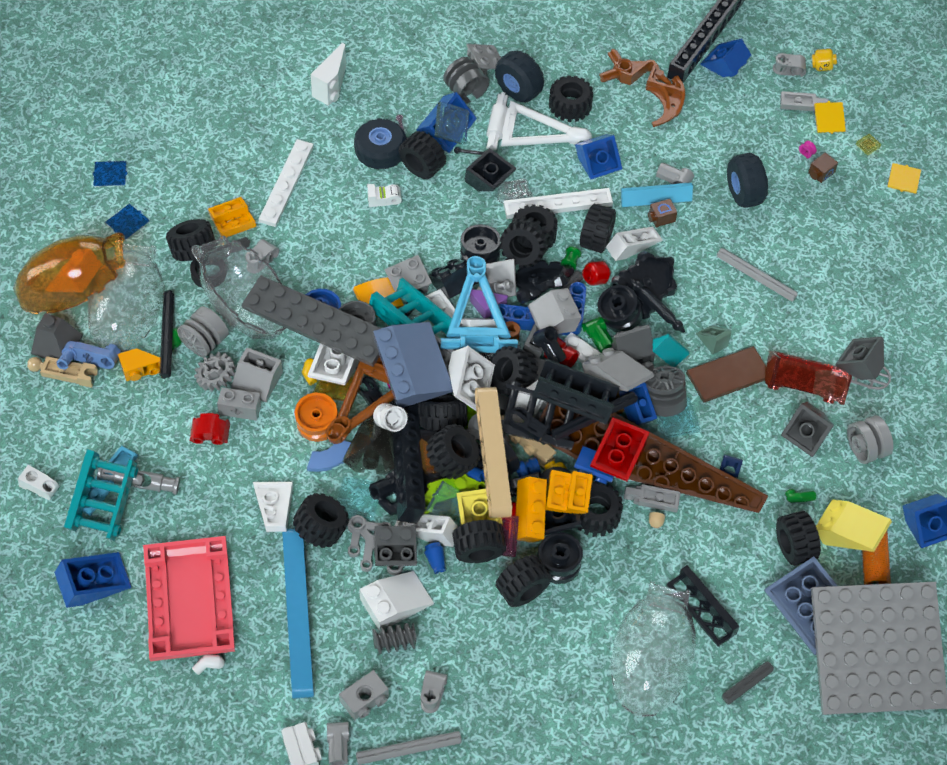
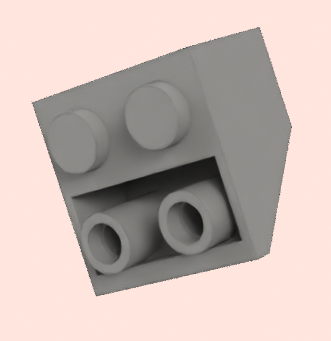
M246 348L237 364L231 389L260 393L261 401L267 402L283 373L282 360Z

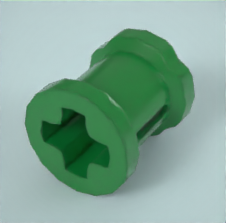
M570 246L566 248L565 258L561 260L560 264L571 265L575 270L577 267L576 262L582 253L576 247Z

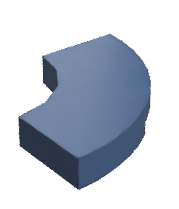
M343 441L321 452L312 451L307 471H328L345 463L353 454L356 443Z

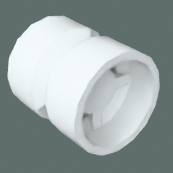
M382 403L374 410L373 419L377 426L397 432L405 427L407 414L401 407Z

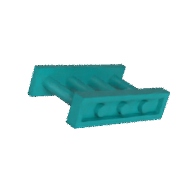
M404 278L400 279L396 292L385 298L378 292H375L371 295L369 305L372 306L375 314L389 326L423 323L429 320L435 325L432 327L434 335L440 331L447 335L452 320L450 316ZM401 297L408 302V304L399 309L391 304ZM415 308L421 315L411 320L405 313Z
M87 449L64 528L77 531L78 527L84 526L108 532L106 538L115 541V538L119 537L121 532L120 522L133 478H136L138 474L137 463L129 459L127 466L103 461L100 460L97 452ZM102 468L125 474L122 485L96 480L93 477L95 469ZM95 487L119 493L116 505L89 499V489ZM91 507L112 512L110 524L83 518V509Z

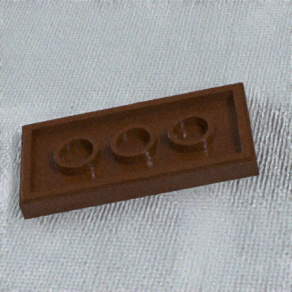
M754 346L691 368L686 372L703 403L771 379L772 376Z

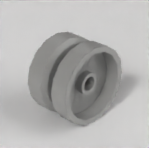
M874 415L866 418L864 421H857L848 426L847 438L849 446L860 463L868 464L877 458L881 459L892 454L894 449L892 435L887 424L880 416Z

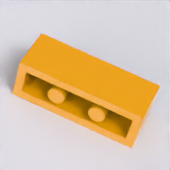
M526 477L518 480L515 540L531 543L544 540L547 479Z

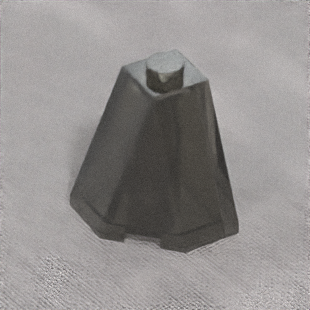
M373 415L361 423L343 458V462L353 471L364 473L365 469L376 470V474L385 475L394 469L392 431L377 426Z

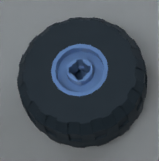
M510 51L497 62L495 68L497 83L502 91L514 100L524 103L530 102L543 90V72L535 60L527 53Z
M382 118L372 119L362 124L356 131L354 138V150L358 160L365 166L378 170L389 169L398 165L402 161L398 150L399 146L407 139L405 131L397 123Z
M752 153L734 156L727 165V181L735 203L743 208L762 204L768 196V178L763 162L757 155Z

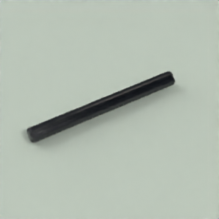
M171 290L163 293L159 371L162 379L171 377L174 293Z

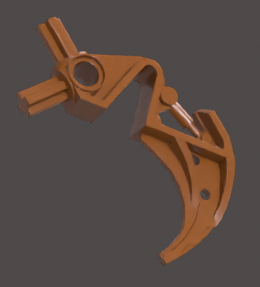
M611 49V52H608V56L614 66L613 69L599 74L601 82L617 78L621 83L631 85L647 71L651 72L647 80L646 90L652 92L661 101L664 109L663 115L652 122L653 127L669 122L681 113L685 100V88L678 76H675L670 81L664 76V71L659 70L660 68L654 60L630 61L622 59L615 49Z

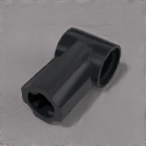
M548 326L533 334L534 343L536 346L542 347L549 360L560 363L566 359L557 341L558 333L554 327Z
M394 470L388 473L384 479L370 484L368 489L370 496L374 500H381L392 494L396 495Z

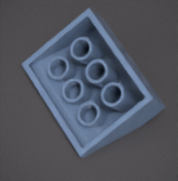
M430 322L391 325L373 331L374 341L398 407L403 408L453 392L451 380Z
M812 557L764 589V592L815 656L816 643L811 588L837 586V584L817 559Z

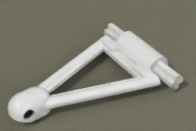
M502 92L498 94L496 104L492 107L486 133L488 137L486 149L497 150L500 139H502L501 147L567 142L575 145L580 143L579 141L592 139V135L585 128L571 127L514 101H510L509 108H507L508 95ZM517 112L566 133L562 135L512 138Z

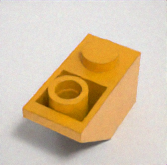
M137 348L118 354L126 382L130 380L137 381L149 374L156 375L160 371V357Z

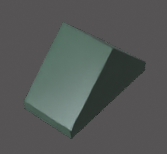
M709 326L696 333V335L708 350L715 354L728 347L731 330Z

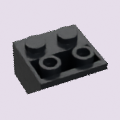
M450 260L446 266L435 268L428 275L433 286L437 290L441 289L448 299L461 293L467 276V261Z

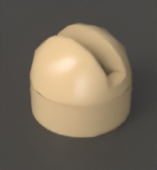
M651 512L649 514V524L653 528H660L664 524V514L659 512Z

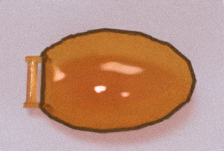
M115 233L106 238L78 234L59 239L31 255L19 272L13 287L21 308L33 314H39V312L43 311L46 313H56L78 306L87 301L88 297L95 292L98 294L105 289L104 285L110 282V280L114 281L117 278L118 273L116 270L125 266V259L123 258L124 234Z

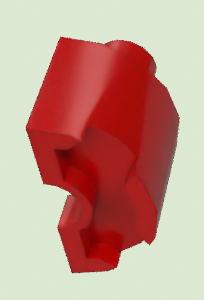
M202 413L199 418H193L189 441L195 444H202L205 440H211L215 445L228 443L230 421L228 419L225 421L220 419L218 414Z

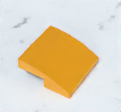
M242 197L208 208V212L222 239L257 227Z
M388 277L371 280L353 288L358 301L368 304L371 295L375 292H378L384 298L395 292ZM401 298L391 303L397 309L404 306Z
M551 470L546 510L587 514L593 475L577 471L566 473Z

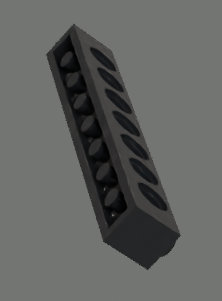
M718 0L670 62L667 78L673 79L675 76H678L684 83L745 0Z
M395 399L390 402V404L397 406ZM418 403L403 407L407 414V423L402 430L392 431L398 521L417 524L426 511Z

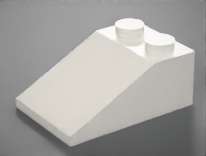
M344 43L311 73L312 97L328 106L339 98L346 69Z
M320 344L308 377L346 385L356 370L359 361Z
M469 346L452 352L448 370L454 396L476 411L475 388L490 387L495 364Z
M414 571L380 579L359 589L360 600L378 630L380 627H383L385 630L388 626H392L434 604Z

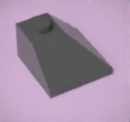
M45 313L36 327L31 354L44 359L46 357L59 359L66 343L69 341L79 342L83 335L64 319Z
M883 337L853 339L835 365L860 380L876 379L884 367Z
M809 402L801 403L781 436L813 457L834 427V424L824 412Z

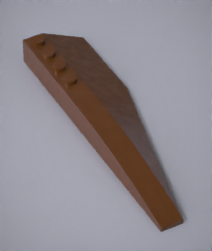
M548 404L539 418V421L544 423ZM556 405L550 432L564 424L567 409ZM574 413L573 420L582 415ZM613 413L610 415L607 425L596 421L570 434V441H574L572 450L556 446L552 447L577 460L583 446L597 451L612 417L641 429L643 428ZM651 432L642 455L629 478L632 481L679 491L682 494L760 513L768 498V495Z

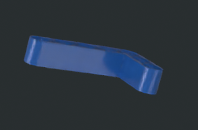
M581 282L572 283L569 289L582 317L576 331L572 332L575 335L581 333L584 316L586 286ZM498 304L505 322H516L520 326V330H532L535 321L528 307ZM571 332L561 333V334H562V335H569Z

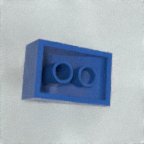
M119 552L63 559L54 572L66 608L82 606L131 588Z

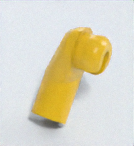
M312 358L304 362L302 375L309 386L317 383V379L308 377L314 360Z

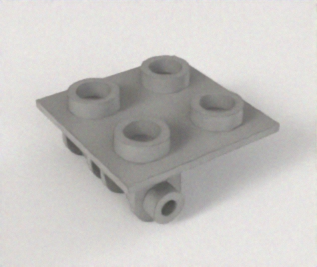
M466 45L468 47L467 56L477 64L485 75H487L488 69L496 68V64L501 59V56L494 45Z
M419 255L384 269L395 292L401 278H404L423 294L428 292V285L432 284Z
M515 259L486 264L485 275L492 292L508 295V297L516 296Z

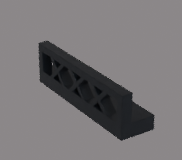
M688 565L680 570L679 576L666 584L717 647L738 633L740 626ZM682 580L687 586L686 592L677 591L673 585ZM688 597L697 598L699 608L691 607L687 603ZM701 612L710 613L713 617L712 623L703 622L700 618ZM714 627L723 629L727 635L719 640L713 634Z

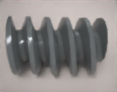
M414 622L411 629L407 623L404 624L403 630L400 625H396L395 631H393L391 626H388L387 633L383 627L379 628L378 634L375 629H372L374 648L378 650L379 654H382L383 648H386L387 652L390 653L392 646H394L396 652L399 651L400 645L403 646L404 650H407L408 644L413 649L416 647Z

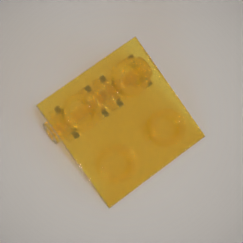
M350 377L346 385L319 380L313 393H323L332 399L344 401L353 378Z

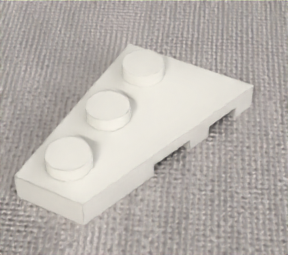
M253 482L266 532H286L293 483Z

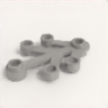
M355 515L349 519L348 530L352 533L348 555L353 558L359 556L360 548L358 544L361 535L365 540V548L360 568L362 571L368 572L372 569L371 557L372 550H374V535H371L369 531H374L375 526H391L389 522H367L364 517ZM356 523H359V524H361V527H358V528H357V527H354V525H355ZM351 549L358 550L356 553L350 552ZM369 563L370 566L368 568L363 567V564ZM387 566L388 573L394 576L401 574L403 571V566H398V570H392V566Z

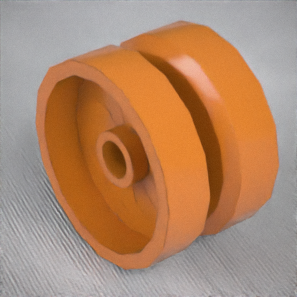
M317 392L302 397L296 404L294 411L299 433L307 440L315 442L327 440V427L338 417L337 406L333 399L326 394Z

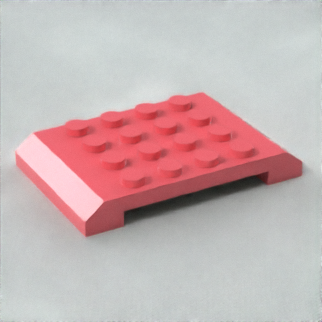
M226 536L143 545L150 662L235 652Z

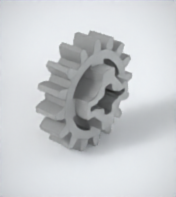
M218 352L216 356L211 353L210 358L204 357V362L198 363L200 368L195 369L197 374L194 377L198 385L205 391L209 389L213 392L214 388H217L219 391L220 386H227V381L232 382L231 376L235 375L234 370L236 366L231 357H228L226 353L221 355Z

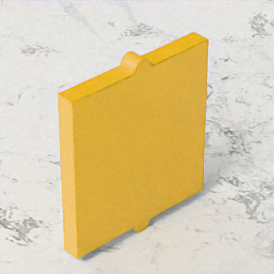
M828 101L827 103L814 104L817 133L830 132V134H833V132L846 131L843 102L831 103Z
M892 163L887 187L898 189L901 192L906 191L916 194L921 169Z

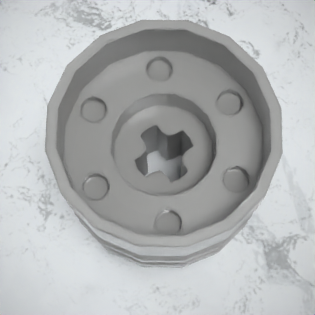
M204 306L198 308L191 315V320H186L177 329L178 336L183 344L202 358L208 356L210 351L214 350L215 345L220 344L229 334L223 320L215 312Z

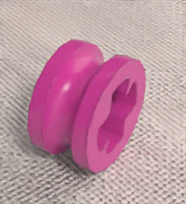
M809 140L799 146L800 153L806 158H810L817 151L814 143Z

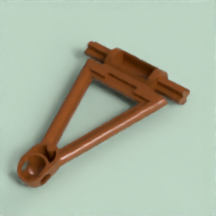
M380 357L373 367L359 361L338 417L330 423L326 430L327 439L332 444L342 443L352 429L374 414V410L378 405L390 403L394 400L392 390H390L352 419L348 418L364 374L389 384Z

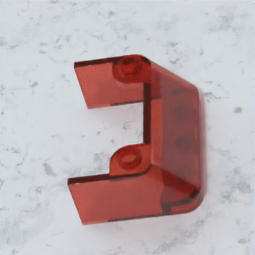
M769 351L765 383L768 385V388L779 390V387H787L819 395L827 403L834 404L837 401L841 405L845 404L852 379L850 373L837 366L776 351Z

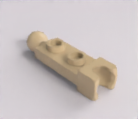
M32 357L27 362V367L30 371L37 372L41 369L40 374L43 377L76 383L90 388L93 387L91 377L88 375L96 376L98 374L96 365L85 362L83 364L71 362L65 370L57 366V358L46 357L45 361L42 362L40 358Z
M509 435L511 441L515 444L519 443L526 454L536 457L542 468L549 462L555 461L553 456L556 454V451L548 444L543 445L540 442Z

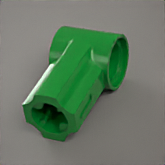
M597 317L582 324L583 331H586L589 336L587 338L592 339L600 353L604 349L612 347L613 340L607 332L606 324L602 317Z

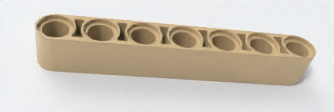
M475 388V404L490 518L511 517L512 503L497 388Z

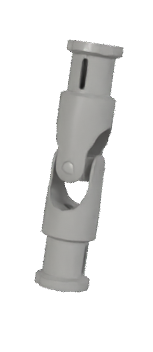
M98 468L97 480L113 481L114 484L122 485L125 474ZM138 470L137 477L133 478L132 483L136 488L157 492L161 490L169 491L177 495L180 477L175 479L164 477L163 474ZM144 474L151 477V484L149 486H142L145 480Z

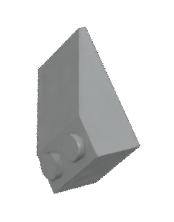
M613 348L604 349L601 354L591 356L589 360L582 363L584 373L620 386L619 390L629 391L654 377L650 370L623 351H617Z

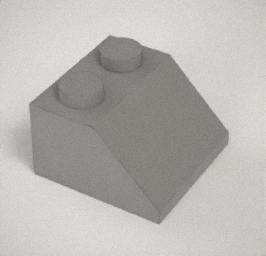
M568 288L551 290L528 305L538 330L552 326L557 330L558 334L575 332L582 318Z

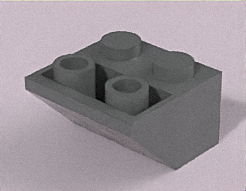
M649 324L637 326L629 331H621L613 336L611 348L614 350L623 351L640 364L647 361L654 362L655 353L653 352V338Z
M375 526V566H417L416 526Z

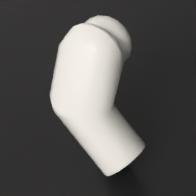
M207 654L192 669L200 675L206 668L221 669L225 662L219 655Z

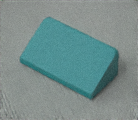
M669 334L653 339V352L671 367H676L689 355V351Z

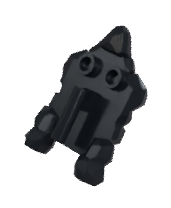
M643 251L638 254L634 265L628 267L627 270L620 271L617 276L612 278L611 286L626 285L632 289L631 279L641 281L643 287L649 289L662 302L664 297L673 296L677 291V284L673 279L675 260L673 257L664 258ZM634 291L643 307L642 319L650 318L651 313H654L655 310L640 297L639 292Z
M540 260L536 265L529 268L525 266L519 268L518 272L515 273L516 287L520 289L516 293L519 303L524 304L537 299L542 292L550 288L566 285L568 278L574 273V268L569 265H561L560 262H550L548 264L546 260Z

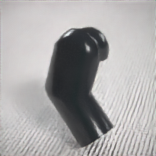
M387 498L378 501V504L389 515L397 514V502L391 503Z

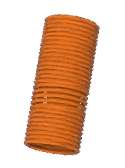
M886 531L874 552L862 550L864 585H874L871 584L874 583L871 581H877L875 583L891 584L888 531Z

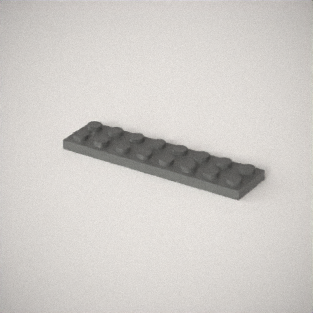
M260 275L241 304L243 309L369 366L373 367L380 357L374 341L373 331L382 328Z

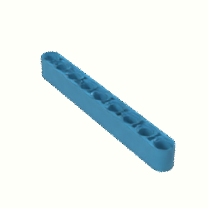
M290 528L286 532H282L292 699L314 697L304 541L299 536V533L295 531V528Z

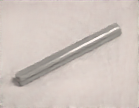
M721 248L718 251L717 257L786 299L790 301L796 299L798 293L726 249Z
M459 731L364 750L356 753V760L361 765L456 745L462 741Z

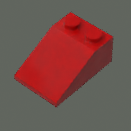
M612 417L590 467L628 482L647 444L650 432Z

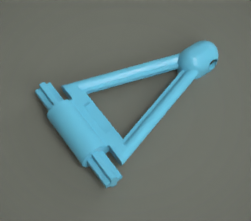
M472 256L467 260V276L446 335L448 338L440 339L441 349H461L469 346L478 353H496L498 349H502L504 346L518 348V340L509 339L511 338L510 332L485 275L486 262L479 256ZM474 282H479L497 328L459 327Z

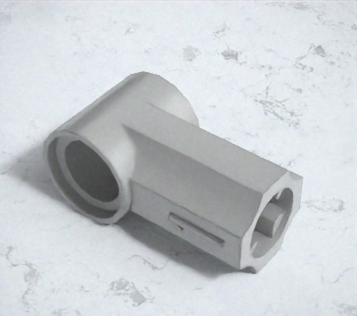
M661 163L656 177L672 184L691 183L694 179V174L687 168L679 170L668 164Z
M348 722L327 723L329 765L348 764Z

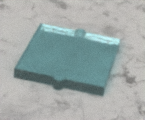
M442 481L436 493H433V498L426 510L434 515L451 517L455 521L459 514L456 493L461 491Z

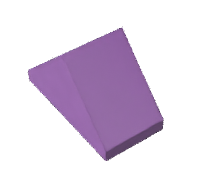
M472 289L470 302L483 318H489L491 311L483 292ZM493 293L497 304H507L508 295Z

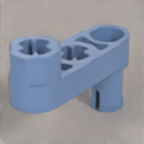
M69 341L64 346L62 355L56 363L63 370L69 367L72 360L94 364L105 369H112L119 359L118 354L121 353V350L114 344L100 348L81 342Z

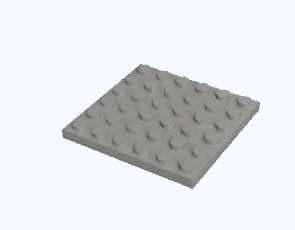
M936 582L811 588L822 715L947 709V687Z

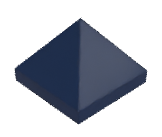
M724 454L720 470L734 478H738L743 460ZM727 466L734 467L735 472L726 470L724 468H726Z

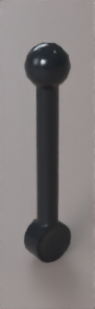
M459 147L454 148V152L456 154H459L461 152L482 155L484 153L481 151L460 149Z

